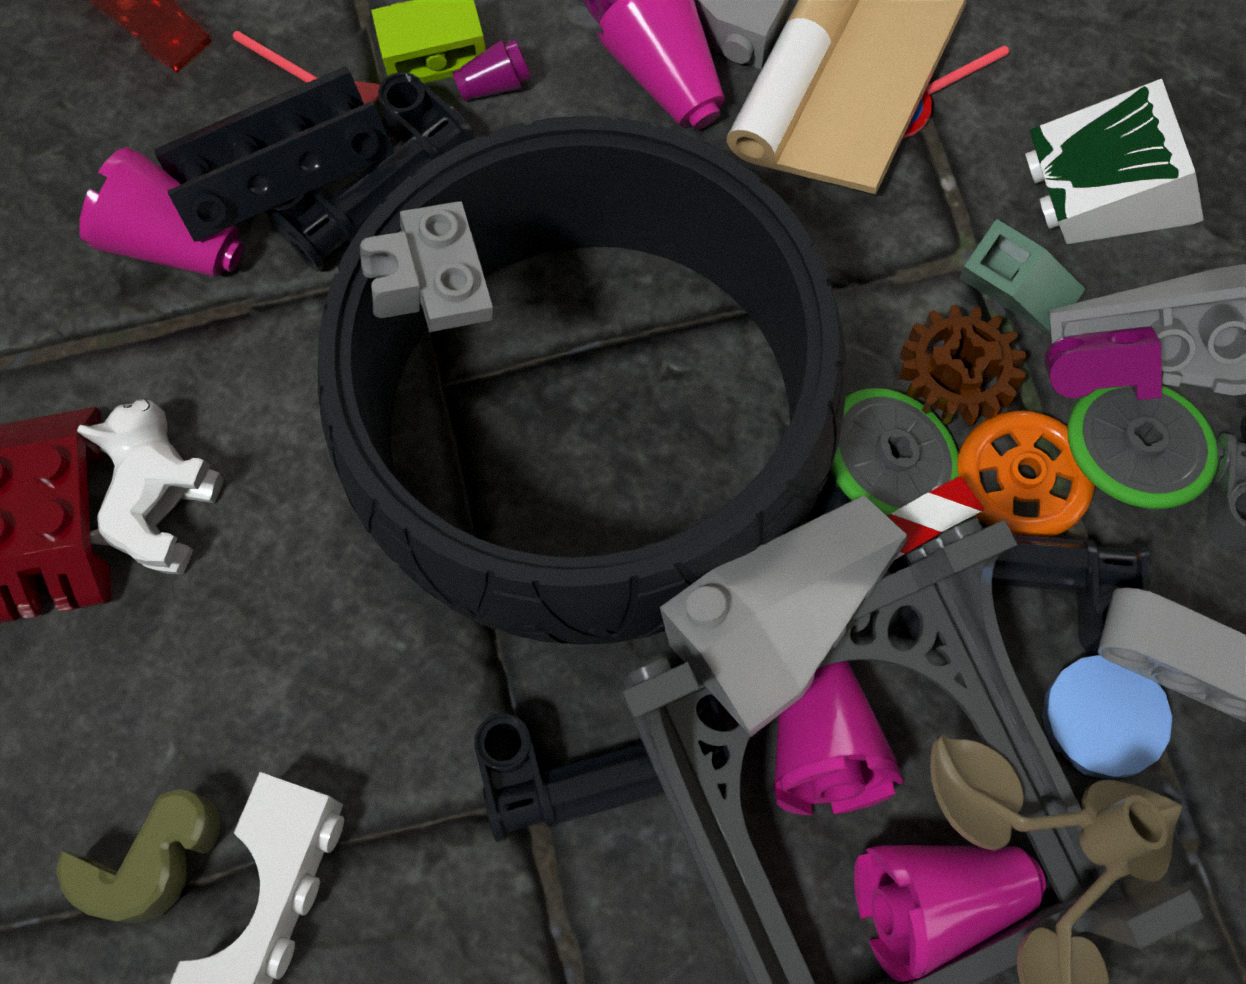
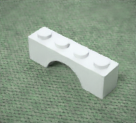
M259 772L234 831V834L250 850L258 868L260 892L255 913L241 936L223 951L203 959L179 961L170 984H272L273 979L279 980L284 975L295 948V942L289 939L299 914L306 915L318 893L320 879L315 877L323 854L324 852H332L342 833L344 817L339 815L343 807L342 803L330 796Z

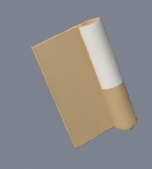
M798 0L727 135L729 148L736 156L755 165L876 194L961 16L966 0Z

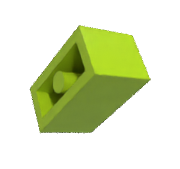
M412 0L371 10L382 59L388 76L393 73L407 72L419 77L423 83L453 77L452 72L461 69L463 65L486 50L474 0Z

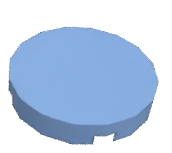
M1101 655L1081 658L1062 670L1045 693L1042 719L1048 741L1057 753L1061 752L1064 758L1072 763L1070 766L1084 775L1106 780L1134 776L1159 760L1170 741L1173 716L1166 693L1160 685L1104 659Z

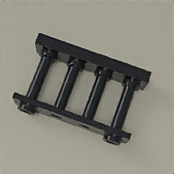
M346 66L154 149L162 169L181 184L167 190L194 242L395 154L373 101L364 104L352 74Z

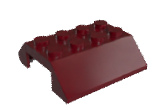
M97 407L0 424V624L17 621L20 615H22V618L28 619L38 617L41 614L42 597L34 574H43L51 598H53L56 609L58 608L59 612L75 610L77 604L81 608L110 602V564L91 550L87 464L104 461L103 451L100 450V446L77 432L80 424L87 426L101 424V411Z

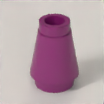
M501 39L463 65L461 69L452 72L464 101L521 89V83L532 78L516 39L505 44Z

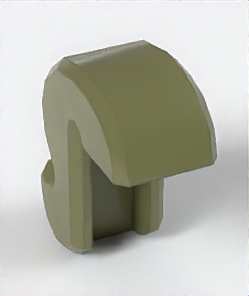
M178 789L160 794L118 871L84 855L61 850L56 873L62 893L73 906L90 916L132 924L161 917L180 898L186 883V850L206 854L213 849L221 827L218 810L211 801L188 790Z

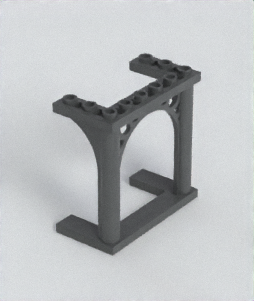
M972 519L940 534V537L923 544L921 548L907 554L911 566L891 575L887 570L871 596L862 601L846 625V633L836 648L831 647L818 668L843 661L869 660L891 663L922 675L950 695L971 720L982 743L998 752L1015 770L1023 791V806L1017 814L1027 818L1079 812L1081 808L1013 670L995 615L992 596L993 567L998 556L1002 552L1016 546L1017 543L1005 520L982 529L978 519ZM900 607L912 608L916 611L920 620L919 636L915 644L905 651L894 648L888 639L889 621L894 612ZM876 610L877 613L872 626L873 640L863 646L855 644L850 637L852 627L855 628V632L863 630L869 623L870 613ZM937 633L943 646L936 647V650L941 652L947 660V663L943 666L932 665L925 655L933 646ZM665 657L629 673L628 677L625 678L626 680L623 681L626 690L622 691L615 701L625 723L633 720L748 983L815 984L745 826L740 799V774L743 756L750 736L740 724L731 731L721 732L713 730L702 723L696 713L697 702L702 697L713 694L694 674L688 662H684V664L671 669ZM956 675H958L963 686L954 680ZM700 740L713 746L725 745L729 753L727 762L715 770L712 765V751L703 755L698 741ZM718 783L726 784L725 799H723L719 791ZM1078 825L1026 831L1056 896L1042 902L1033 913L920 979L896 982L889 976L875 984H978L1016 965L1018 948L1023 937L1028 932L1037 928H1047L1056 933L1058 920L1106 871L1105 865L1100 866L1093 863L1083 852L1079 840L1082 827ZM1124 876L1116 880L1073 925L1071 937L1088 931L1142 949L1204 918L1191 890Z

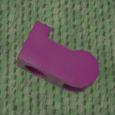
M1151 326L1067 336L1052 343L1046 351L1044 363L1051 385L1058 394L1066 398H1080L1089 395L1095 389L1131 386L1137 400L1162 398L1161 342Z

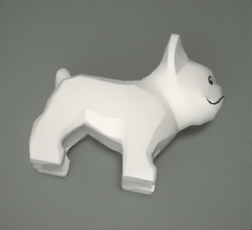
M141 399L136 400L132 404L119 405L112 411L104 423L92 426L80 424L77 432L100 446V450L108 454L115 465L111 484L97 515L98 529L91 531V543L116 548L132 556L144 567L168 574H184L193 549L185 544L176 543L177 537L169 533H161L157 524L181 499L215 503L224 483V478L219 472L209 470L210 464L205 460L192 458L184 461L175 448L169 443L165 412L151 400Z

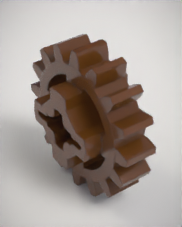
M951 305L946 319H943L935 310L929 312L925 326L918 323L914 324L908 338L910 341L904 342L899 357L905 361L902 363L899 371V379L913 380L909 385L906 395L912 398L922 396L926 400L922 409L925 414L931 413L935 408L942 410V422L946 425H949L955 414L962 415L967 427L973 426L979 412L986 419L996 417L1000 406L1008 408L1017 395L1015 389H1019L1025 379L1026 373L1019 368L1026 358V353L1021 350H1011L1018 334L1015 331L1001 334L998 328L1002 318L998 315L988 323L982 321L980 307L975 306L969 317L962 316L957 305ZM943 339V346L933 347L932 352L926 354V351L933 344ZM992 377H997V382L991 388L981 392L980 387L982 384L989 383Z

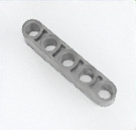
M1121 588L1113 591L1098 648L1099 655L1118 666L1246 722L1245 634L1149 591L1134 588Z

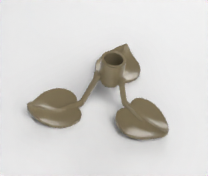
M943 735L937 737L931 750V781L942 812L961 836L981 848L998 850L1009 843L1011 827L1018 831L1026 832L1080 825L1082 829L1079 840L1083 852L1093 863L1106 866V871L1058 920L1056 933L1047 928H1037L1028 932L1023 937L1017 954V972L1020 984H1110L1105 962L1098 948L1087 938L1080 936L1071 937L1073 925L1116 880L1129 876L1155 882L1166 874L1172 856L1174 829L1182 805L1143 787L1120 781L1101 780L1088 786L1085 790L1081 802L1082 810L1079 812L1034 818L1023 817L1017 814L1023 806L1021 783L1015 770L1004 757L990 747L976 741L950 739Z

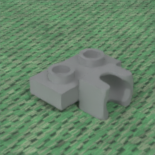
M462 201L400 211V227L402 232L373 236L362 240L360 244L362 272L367 278H377L371 284L373 314L376 317L387 318L419 312L421 304L429 332L492 320L493 305Z

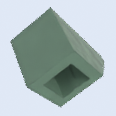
M998 219L994 221L963 267L959 277L962 281L1050 335L1048 310L1076 303L1085 291V288L1044 247Z

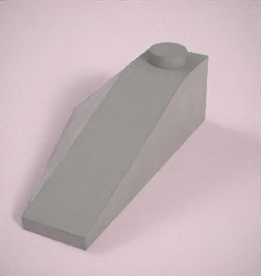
M1246 264L1215 268L1048 310L1051 344L1067 336L1151 326L1161 342L1162 384L1179 387L1180 383L1206 387L1211 388L1214 393L1232 396L1246 394Z
M863 495L771 540L765 545L759 546L758 549L743 557L712 569L662 605L660 610L668 643L685 663L688 662L694 674L751 737L804 696L814 681L815 671L831 647L836 648L846 633V625L862 601L871 596L907 542V534Z

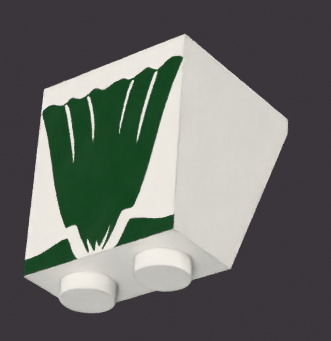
M1162 79L1029 130L1035 150L1025 153L1035 184L1045 181L1049 191L1048 196L1039 199L1049 229L1060 226L1066 244L1191 225L1204 220L1196 172Z

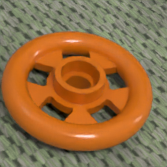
M1017 410L997 414L992 419H986L968 434L958 453V475L963 478L984 507L982 512L974 515L980 522L989 527L1005 520L1013 535L1050 538L1067 531L1084 516L1092 502L1095 485L1084 475L1073 458L1068 443V426L1042 413ZM1010 434L1018 447H1014L1003 456H1000L991 443L1002 436ZM1040 437L1052 443L1061 452L1055 460L1052 461L1047 454L1034 447V444ZM1028 465L1032 467L1036 473V478L1027 479L1019 473L1018 466ZM995 470L998 485L1002 490L986 493L981 483L979 472ZM1056 475L1071 481V489L1066 500L1049 493L1054 486ZM1013 499L1020 502L1036 501L1038 503L1037 517H1023L1013 514Z

